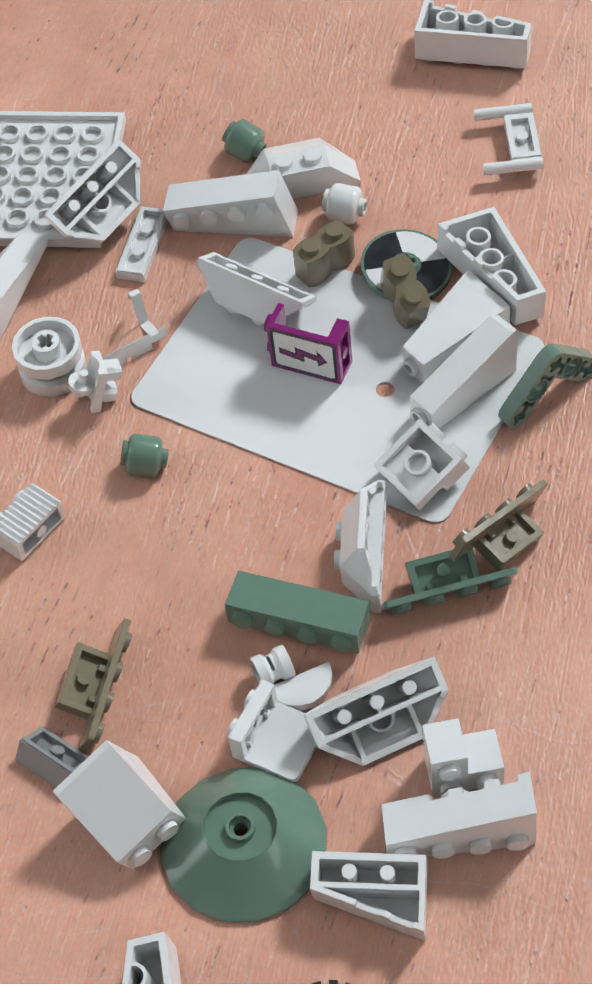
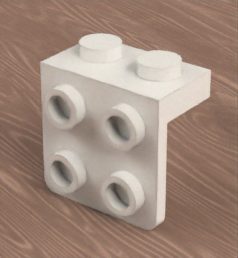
M263 679L256 690L252 689L248 693L239 719L235 718L231 722L227 731V738L233 758L291 782L299 780L317 745L305 720V713L278 702L275 685Z

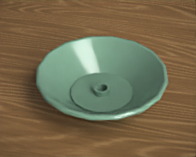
M231 768L202 779L176 802L175 805L186 817V820L179 826L178 832L171 839L162 842L161 861L171 888L193 910L222 922H258L289 910L310 890L312 851H326L327 827L315 799L297 782H291L259 768ZM239 829L247 830V833L243 836L235 834Z

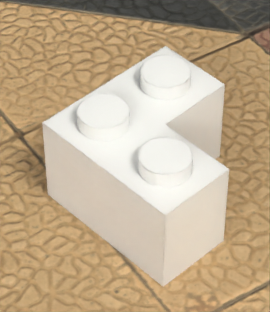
M459 718L422 725L424 760L433 797L441 796L448 792V789L462 787L465 791L481 790L485 788V781L499 779L500 783L504 784L505 767L495 729L463 735Z

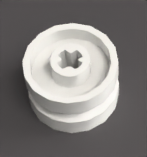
M42 317L32 320L22 326L13 338L11 348L23 385L31 393L42 397H56L69 393L68 379L70 375L82 369L87 370V363L77 328L65 319Z

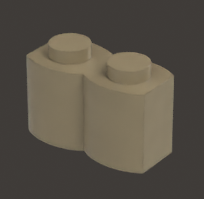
M335 220L324 225L316 236L301 241L293 250L296 276L308 287H314L327 280L332 271L340 270L350 264L355 257L353 231L340 220Z
M402 253L383 261L380 284L385 296L393 302V312L397 321L405 329H408L425 321L430 306V299L426 288L421 282L416 280L417 274L413 262L407 255Z

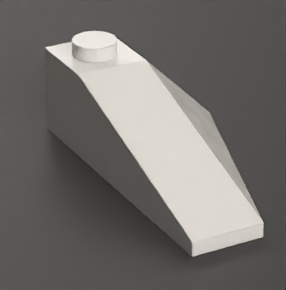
M20 232L0 253V340L48 245V240L45 238Z

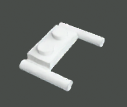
M531 103L473 109L474 121L504 118L505 133L511 161L484 163V175L543 169V158L541 156Z

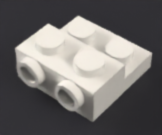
M420 419L373 465L419 511L442 487L448 491L470 468L464 461L468 456L455 443L449 447L443 441L446 435L434 423L428 427Z

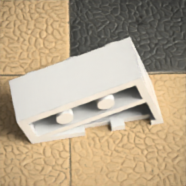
M312 851L310 890L314 900L425 941L428 875L426 855Z

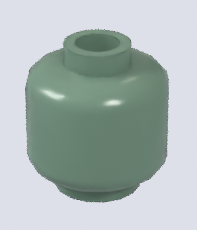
M244 119L238 122H231L222 137V141L225 142V151L244 163L250 162L254 157L257 159L261 151L267 146L264 143V131Z
M133 434L129 437V440H123L120 465L125 466L128 474L155 477L160 468H166L168 449L162 448L160 437Z

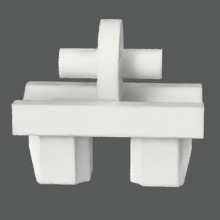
M100 350L90 351L87 370L82 369L70 375L68 379L69 390L79 398L84 396L90 398L91 413L101 412L102 402L117 400L118 392L114 380H121L122 368L118 359L103 360Z

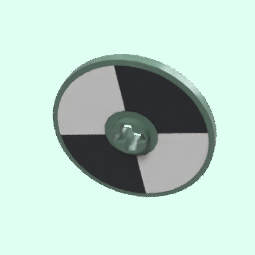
M400 229L382 233L372 239L362 253L360 266L364 281L372 291L387 300L389 299L383 293L380 284L383 261L402 253L407 255L413 262L417 274L416 280L421 282L426 288L429 299L438 296L450 281L452 263L437 249V240L419 231Z

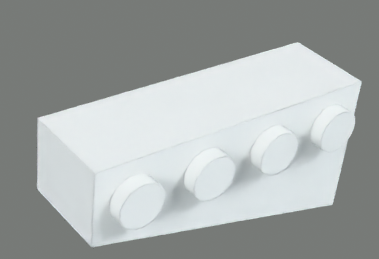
M279 170L170 184L163 212L173 231L281 237L294 236L298 209Z
M495 207L438 223L437 249L462 274L471 271L510 305V321L514 325L544 316L546 290Z

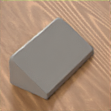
M42 726L19 740L16 761L56 788L89 756Z

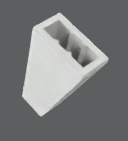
M467 271L403 345L402 364L409 376H415L421 383H424L491 314L495 312L510 324V305L471 271Z
M495 312L491 314L410 396V416L412 420L416 422L420 419L428 427L434 423L440 429L515 372L517 365V329Z

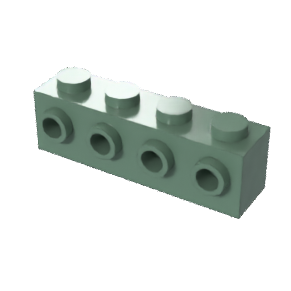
M239 570L225 602L228 622L233 623L239 628L248 629L251 627L263 630L272 636L279 637L284 635L297 638L306 644L318 643L330 646L339 652L351 651L360 653L371 621L370 601Z

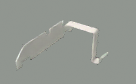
M138 289L127 293L128 300L132 299L139 325L147 335L102 357L103 360L117 358L121 366L128 362V357L131 356L132 359H135L153 350L152 343L163 339L167 334L165 326L159 328L158 331L149 321L141 293Z

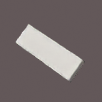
M140 206L115 271L117 279L146 282L168 223L163 209Z

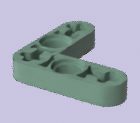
M554 343L545 346L537 354L501 406L498 417L511 429L520 426L528 418L555 378L583 382L591 377L592 354L586 349Z

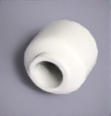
M335 183L324 192L322 212H326V216L330 221L340 220L344 224L350 225L356 223L359 216H365L368 201L363 198L360 187Z

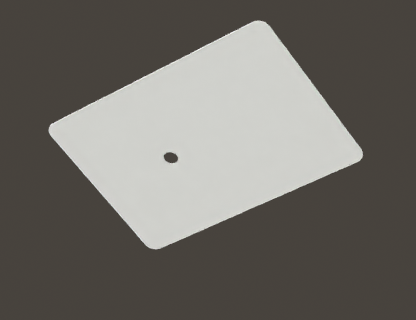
M256 238L241 240L230 253L228 259L317 296L315 303L286 317L288 327L328 337L337 318L349 321L353 362L342 384L272 366L270 352L267 351L268 337L267 332L264 331V326L253 323L252 319L247 316L228 312L226 307L215 302L207 286L132 392L133 404L138 408L354 493H358L361 489L378 480H385L387 506L432 523L446 520L504 423L498 417L501 406L537 354L545 347L544 343L535 336L517 330L516 371L440 428L446 435L443 441L449 447L455 443L466 453L468 457L464 461L470 468L448 491L442 487L419 511L373 465L415 423L410 416V396L423 383L415 376H409L402 364L403 345L422 323L408 329L401 326L394 315L393 302L372 291L362 275L340 269L332 271L329 278L323 283L314 287H308L295 274L293 251ZM430 300L427 317L439 304L438 302ZM382 383H389L394 386L395 391L391 396L382 397L376 393L377 386Z

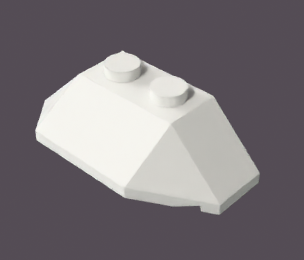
M118 138L43 217L64 237L103 243L140 204V158Z
M321 138L265 148L247 173L253 174L279 170L293 199L324 193L327 188L330 189L335 183L352 186L361 185L355 160Z
M213 252L198 257L197 265L215 302L226 307V310L232 314L251 318L252 322L257 325L264 326L267 315L273 313L278 303L284 304L285 316L287 317L316 302L317 296L239 262L223 257L218 253Z
M378 480L361 489L343 508L342 521L336 522V541H341V548L334 551V569L340 570L342 584L357 598L370 601V610L374 613H381L387 509L385 480Z
M433 656L392 670L334 696L305 713L304 717L317 748L364 766L423 739L422 725L434 723L449 689L436 658Z

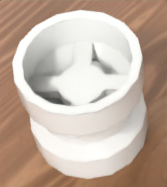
M282 644L272 648L271 652L265 656L258 654L250 658V664L258 683L263 679L274 684L277 680H287L296 676L291 659Z

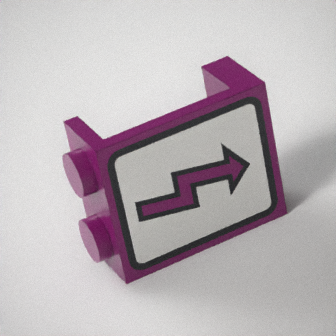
M278 303L273 313L267 315L264 323V331L267 332L268 337L267 351L270 352L272 366L342 384L353 362L349 321L337 318L328 337L288 327L284 304Z

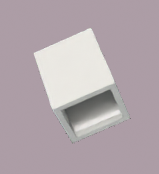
M107 740L53 790L61 802L115 861L131 869L146 863L151 858L152 851L163 841L171 839L178 832L179 826L186 820V817L139 757Z

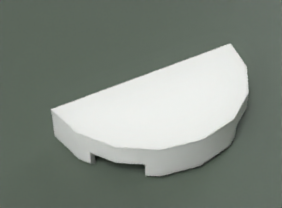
M326 662L275 684L277 701L299 711L313 709L326 699V694L333 682L330 663Z

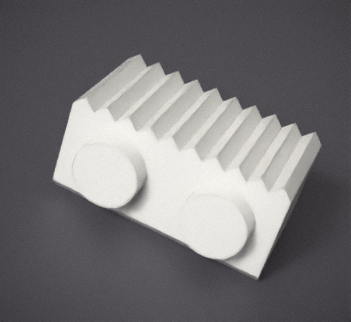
M30 483L29 487L25 488V490H20L15 495L11 505H8L6 510L0 512V548L23 561L66 517L62 502L34 483Z

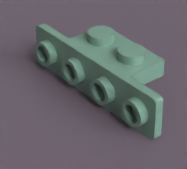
M473 548L454 562L449 558L453 550L406 562L405 567L413 594L386 601L381 606L383 612L392 610L393 615L406 613L413 610L411 604L425 601L427 607L445 602V595L457 592L459 598L478 593V586L489 583L492 589L511 584L510 578L516 576L518 570L517 567H512L480 576Z

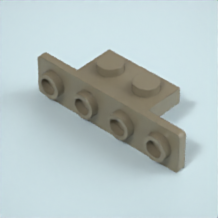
M543 479L534 486L530 483L527 484L516 495L514 501L508 498L496 509L493 516L489 513L485 514L475 524V529L472 531L468 528L464 529L453 540L455 548L449 555V558L454 562L474 547L499 571L539 541L544 532L523 511L537 501L548 483Z
M124 618L116 628L108 653L80 642L73 649L55 708L87 719L78 747L80 751L85 752L92 743L97 744L102 736L105 724L100 723L103 712L107 713L112 704L114 693L109 691L112 682H117L123 668V663L119 662L121 652L125 653L132 639V633L128 632L131 623L129 619Z

